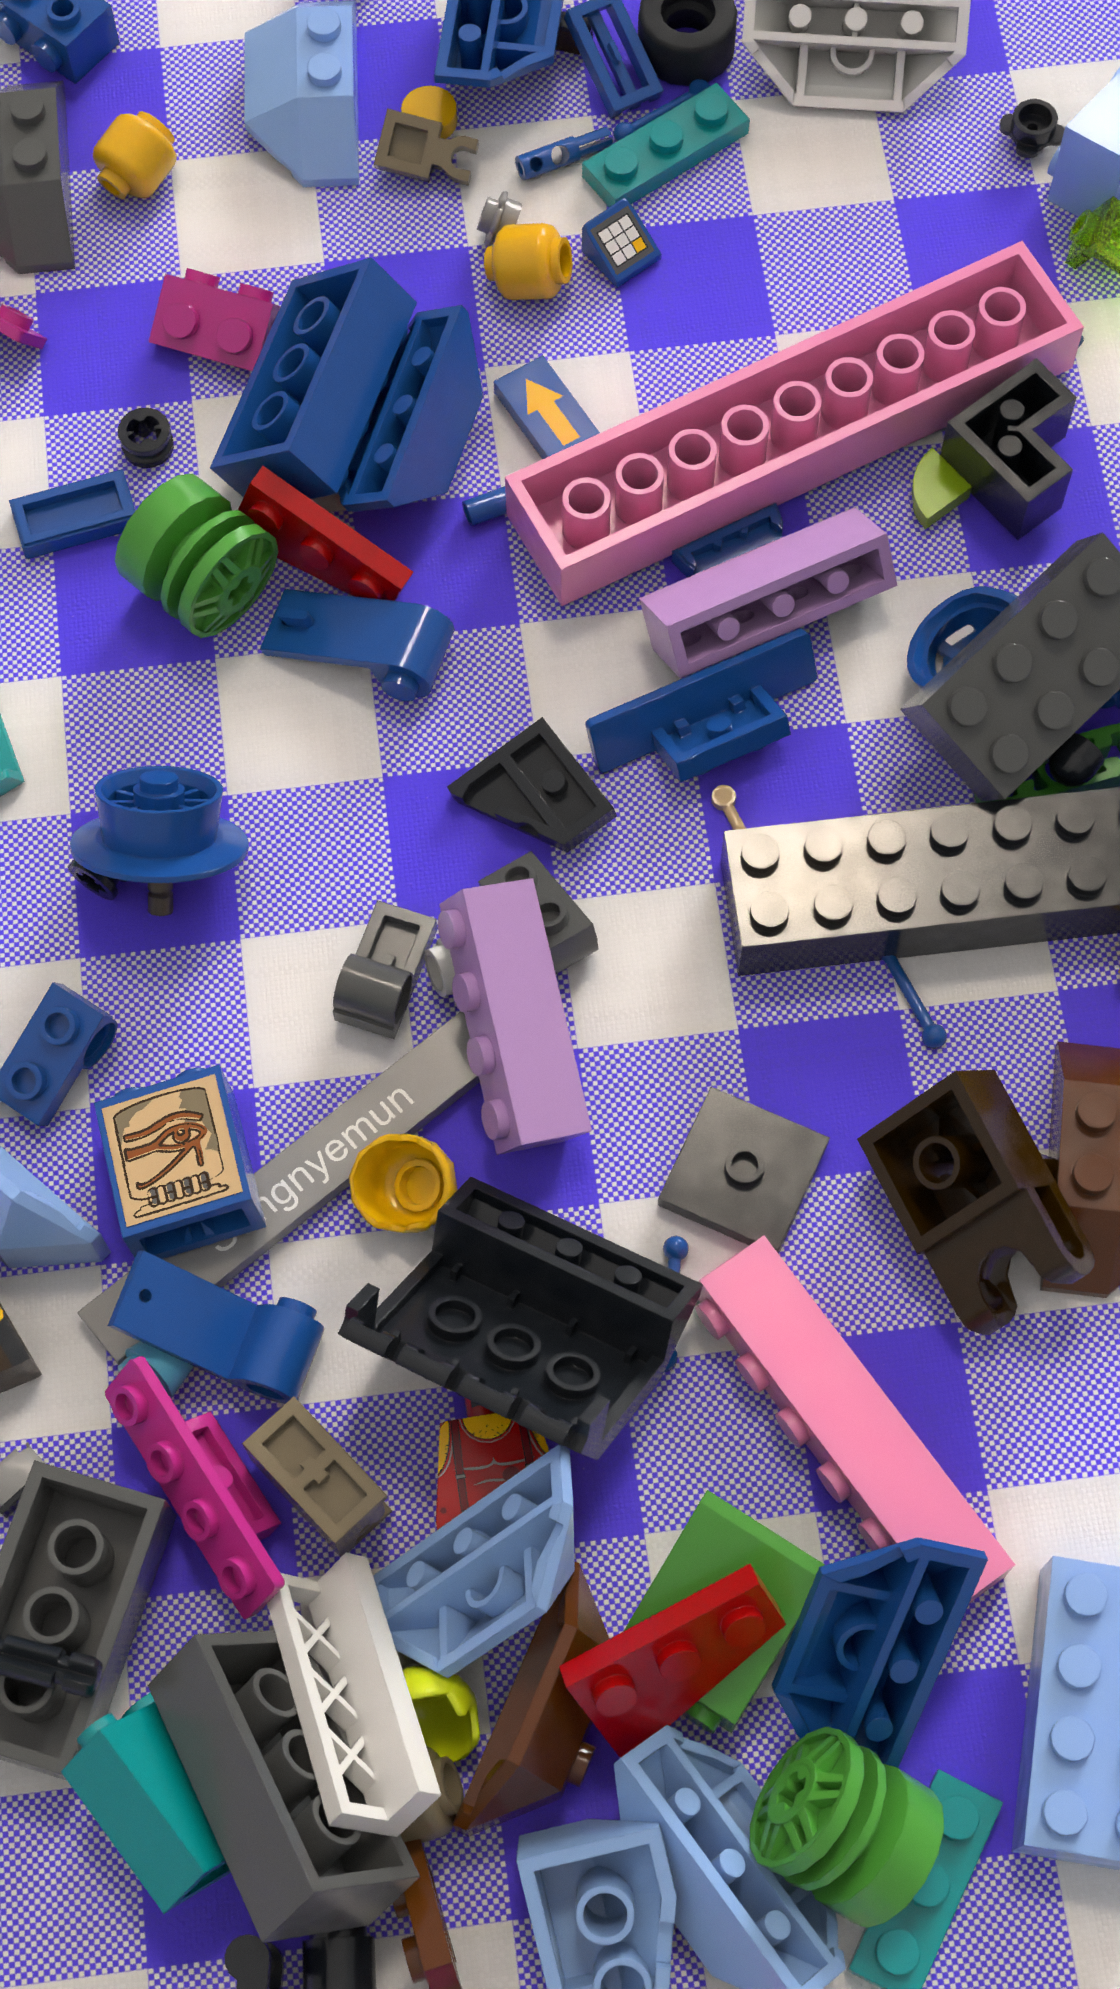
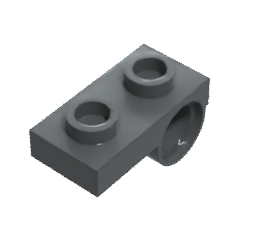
M530 851L479 880L478 883L479 886L533 878L555 974H558L599 949L598 939L593 923L533 852Z
M377 900L356 954L351 953L347 957L340 971L333 997L335 1021L395 1039L423 968L425 950L431 947L437 932L436 918Z

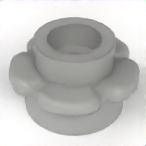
M506 191L501 193L498 200L488 197L481 213L477 230L486 233L484 241L486 246H490L491 242L494 243L497 233L505 225L516 224L518 221L522 203L507 198L508 192Z

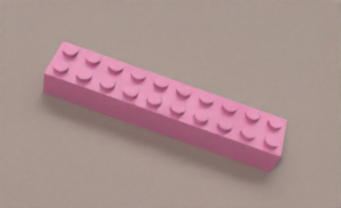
M1020 241L505 476L507 517L560 605L564 606L671 556L672 551L774 503L777 506L945 428L949 420L1036 358L1054 376L1072 369L1084 326L1024 242Z

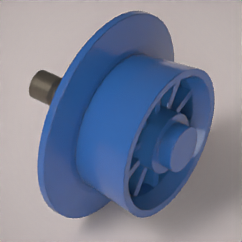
M143 766L111 773L97 782L95 785V796L99 818L84 824L74 832L70 840V851L76 862L94 873L124 881L148 883V912L155 916H166L173 913V892L171 891L173 883L204 879L234 868L247 856L249 841L241 828L228 820L220 818L223 786L215 777L198 770L183 767Z

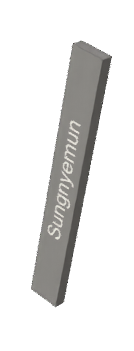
M460 1011L254 1173L267 1227L164 1258L163 1260L210 1283L223 1287L349 1187V1174L358 1152L379 1136L386 1134L414 1135L476 1086L480 1080L479 1076L472 1072L467 1058V1043L470 1036L464 1012ZM129 1272L77 1312L118 1365L127 1358L125 1350L140 1342L107 1326Z

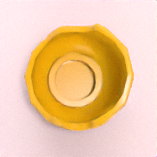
M386 1134L379 1136L358 1152L349 1174L351 1201L366 1222L377 1229L399 1233L428 1231L431 1226L436 1225L438 1210L458 1190L454 1163L439 1145L426 1138L411 1134Z

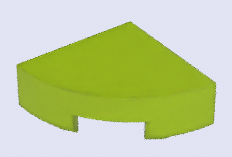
M933 447L919 461L912 481L913 511L925 530L967 500L972 486Z

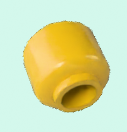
M139 111L137 115L130 113L118 115L96 143L92 152L93 160L100 170L97 180L108 192L119 199H125L127 195L140 199L150 198L176 163L177 155L172 146L175 142L173 134L157 118L144 111Z
M550 224L505 225L497 233L493 246H488L485 250L484 269L486 277L489 281H495L498 291L505 299H552L561 290L562 284H567L570 281L573 266L570 243L566 237H561L557 229Z

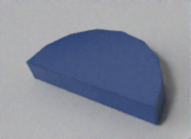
M774 503L673 550L672 563L688 578L782 538L783 520L777 504Z

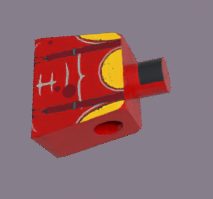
M464 1398L467 1418L448 1420L440 1423L437 1530L546 1454L549 1449L545 1437Z

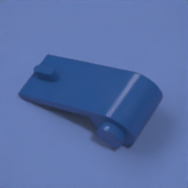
M284 589L260 650L265 656L369 668L375 678L381 683V688L387 695L400 701L409 702L415 700V698H423L430 694L455 629L447 616L426 605Z
M144 1250L138 1251L107 1325L252 1394L282 1404H286L293 1396L297 1400L299 1399L325 1330L324 1326L315 1320L316 1309L306 1303L292 1298L280 1297L277 1305H256Z

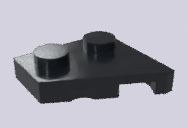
M543 717L447 786L456 802L567 853L617 817L613 806Z

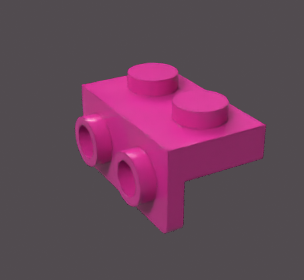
M189 268L186 269L184 279L165 274L149 342L252 371L281 307L271 303L274 292L240 283L238 294L218 288L220 277Z

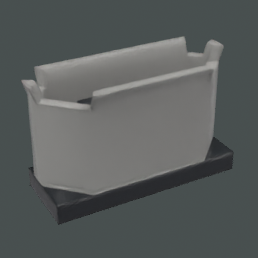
M29 1442L26 1443V1449H23L21 1452L14 1449L0 1462V1513L5 1518L16 1510L34 1460L45 1463L30 1447Z

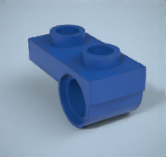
M52 982L0 1069V1101L37 1126H48L81 1070L94 1066L112 1044L118 1027L113 1016L64 984Z

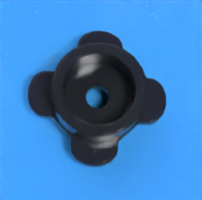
M1028 99L1016 106L1013 114H1005L999 124L1001 133L1011 137L1016 144V153L1023 158H1034L1037 156L1038 151L1049 145H1061L1065 130L1062 125L1057 124L1058 114L1055 108L1050 103L1041 99Z

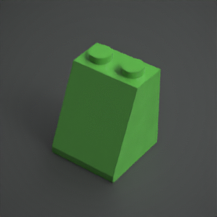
M707 1490L624 1631L751 1563L778 1604L786 1625L683 1714L688 1720L709 1733L714 1734L718 1726L732 1733L790 1639L820 1566L825 1564Z

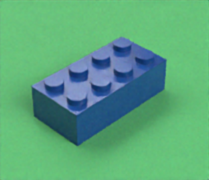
M372 257L292 280L210 466L213 472L242 497H244L250 482L262 466L310 499L337 494L347 480L349 464L359 441L367 432L369 426L368 419L379 393L387 384L388 371L398 347L407 336V326L417 304Z

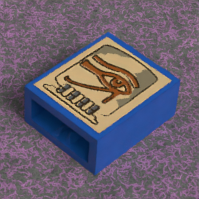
M220 1064L209 1068H191L181 1072L176 1078L147 1087L126 1088L111 1098L94 1103L122 1238L134 1257H136L138 1251L144 1250L164 1259L267 1227L236 1098Z

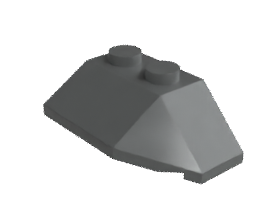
M63 81L10 85L0 90V256L18 274L75 269L66 99Z

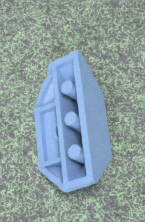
M356 0L301 2L245 32V129L277 161L292 172V176L303 187L359 185Z
M0 1146V1260L8 1268L102 1262L111 1253L102 1235Z
M558 1444L373 1575L397 1651L449 1678L549 1610L575 1571L570 1450Z
M666 1725L614 1763L620 1820L659 1822L677 1895L675 1925L713 1977L740 1989H823L846 1969L843 1951L838 1949L836 1913L818 1902L811 1890L807 1891L795 1887L785 1881L782 1875L771 1872L757 1863L750 1849V1823L761 1788L741 1762L706 1744L683 1738L682 1732Z

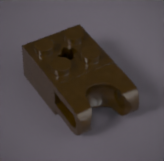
M995 1070L954 1071L857 1138L917 1255L925 1254L955 1313L967 1329L982 1335H990L1008 1324L1015 1316L1017 1302L1012 1291L1008 1272L1011 1258L1017 1251L1022 1252L1041 1278L1052 1283L1073 1284L1089 1274L1093 1269L1095 1257L1090 1244Z

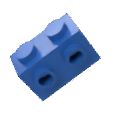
M0 0V38L9 45H19L31 53L45 70L51 73L57 71L75 84L120 43L111 4L105 0Z

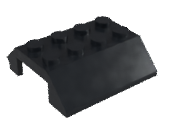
M470 1177L438 1210L432 1251L378 1308L380 1288L367 1283L346 1305L344 1321L338 1335L444 1388L452 1390L478 1405L517 1422L519 1425L555 1443L598 1460L661 1380L699 1299L703 1284Z

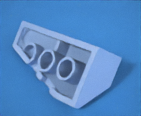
M586 1819L519 1835L516 1862L547 1989H669L677 1895L659 1822Z

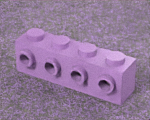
M854 507L640 597L639 600L652 649L681 679L897 586L887 533Z
M533 878L460 890L439 904L441 912L438 917V931L442 944L446 949H450L455 971L452 983L453 997L457 1008L465 1014L470 1036L467 1043V1058L472 1072L479 1076L484 1097L481 1109L482 1124L487 1136L494 1141L496 1154L500 1155L564 1142L591 1132L590 1119Z

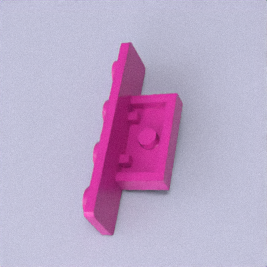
M139 1356L129 1360L105 1390L106 1399L111 1405L115 1418L124 1426L144 1458L151 1476L160 1484L180 1516L185 1531L196 1542L214 1571L222 1591L231 1599L241 1617L248 1619L258 1614L285 1585L284 1578L260 1541L269 1537L281 1522L212 1412L210 1411L185 1421L146 1358Z

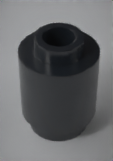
M367 1926L309 1935V1940L302 1941L303 1989H376L374 1936H367Z

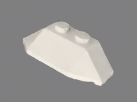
M745 0L742 44L792 107L904 113L966 56L971 0Z

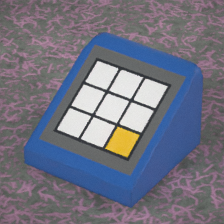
M625 198L586 222L582 227V252L616 288L661 259V252L636 210Z

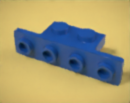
M799 628L589 718L585 722V727L595 765L600 772L605 773L656 751L681 783L791 735L788 716L774 699L816 681L817 671L810 635L803 628Z

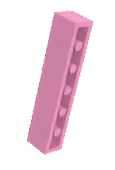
M762 1236L699 1280V1283H702L703 1286L698 1299L700 1304L695 1306L700 1320L717 1340L725 1335L740 1355L735 1360V1364L747 1384L756 1393H760L765 1389L780 1409L775 1414L776 1420L788 1439L798 1448L806 1444L820 1462L821 1466L816 1469V1473L829 1494L838 1503L847 1499L863 1521L857 1527L872 1551L916 1537L984 1551L988 1561L970 1603L1007 1576L1015 1566V1563L765 1236Z

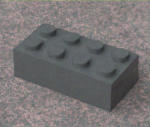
M1103 532L1073 543L900 709L981 801L1005 800L1120 689V552Z
M34 1460L0 1551V1634H2V1639H5L10 1634L63 1648V1651H66V1656H71L74 1651L96 1657L103 1663L102 1675L97 1690L89 1698L66 1693L64 1690H61L62 1685L57 1684L55 1689L0 1675V1760L66 1780L61 1770L82 1749L77 1742V1738L91 1724L107 1715L176 1519V1514L165 1499Z
M275 1630L195 1634L148 1684V1688L262 1943L369 1926L421 1877L401 1835L394 1837L328 1825ZM308 1653L312 1669L324 1679L316 1660ZM325 1713L329 1729L350 1747L345 1731ZM343 1774L349 1801L366 1805L363 1793Z

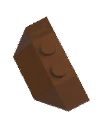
M1057 1041L1055 1046L1048 1156L1057 1159L1055 1181L1090 1244L1095 1257V1263L1089 1274L1073 1284L1052 1283L1041 1278L1040 1290L1107 1298L1120 1287V1048Z
M575 1562V1571L549 1610L541 1617L453 1822L455 1831L465 1836H472L561 1799L567 1783L569 1782L580 1787L588 1771L596 1746L585 1742L593 1722L567 1690L559 1666L607 1641L609 1636L578 1562Z

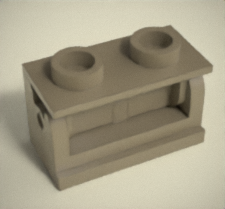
M294 1396L242 1443L251 1461L340 1557L346 1552L349 1553L392 1512L384 1502L388 1498L385 1492Z

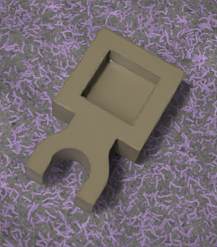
M387 108L374 166L375 169L425 182H430L434 168L444 172L452 181L469 186L471 171L456 168L452 164V159L459 151H467L477 155L479 140L467 136H457L451 139L440 138L443 129L441 122Z

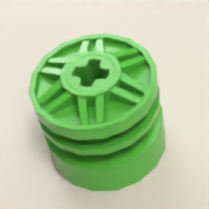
M192 473L177 475L168 480L142 501L128 520L117 544L115 564L118 574L145 596L155 601H161L163 610L166 613L180 620L181 625L192 634L204 638L217 635L227 629L251 608L265 589L274 571L278 546L274 536L255 524L254 520L239 510L232 511L230 501Z
M826 1726L809 1732L787 1750L770 1772L757 1798L751 1819L750 1849L757 1863L766 1869L782 1875L785 1881L795 1887L807 1891L811 1890L818 1902L851 1923L869 1928L886 1923L907 1907L926 1882L939 1854L944 1831L943 1806L933 1790L901 1769L883 1764L875 1752L869 1748L859 1746L854 1738L842 1730Z

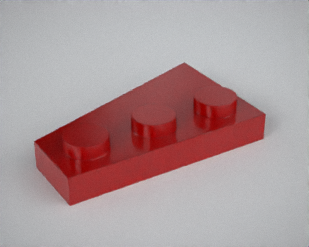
M262 466L250 482L238 510L254 520L255 524L276 538L278 559L354 597L395 601L412 576V570L266 467Z
M750 1563L560 1665L559 1668L567 1690L621 1758L666 1725L670 1726L779 1632L786 1623L778 1604Z

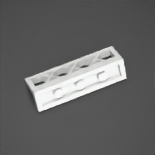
M346 1552L318 1581L281 1573L285 1585L267 1605L328 1825L398 1837L441 1796V1792L368 1558ZM293 1602L309 1605L315 1628L295 1610ZM308 1653L328 1672L332 1687L312 1669ZM325 1713L345 1731L350 1747L329 1729ZM343 1774L363 1793L366 1805L349 1801Z

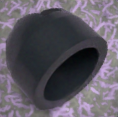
M1074 733L1048 760L1050 774L1056 782L1067 787L1080 786L1090 781L1105 762L1101 751L1090 740L1077 733Z

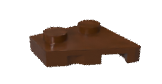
M421 1839L404 1842L421 1877L393 1902V1907L397 1919L410 1915L414 1935L403 1938L401 1941L413 1984L427 1980L430 1989H462L456 1967L457 1961Z

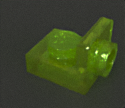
M1112 196L1093 212L1088 209L1077 218L1069 233V240L1072 241V245L1065 262L1066 264L1077 269L1094 257L1120 274V200Z

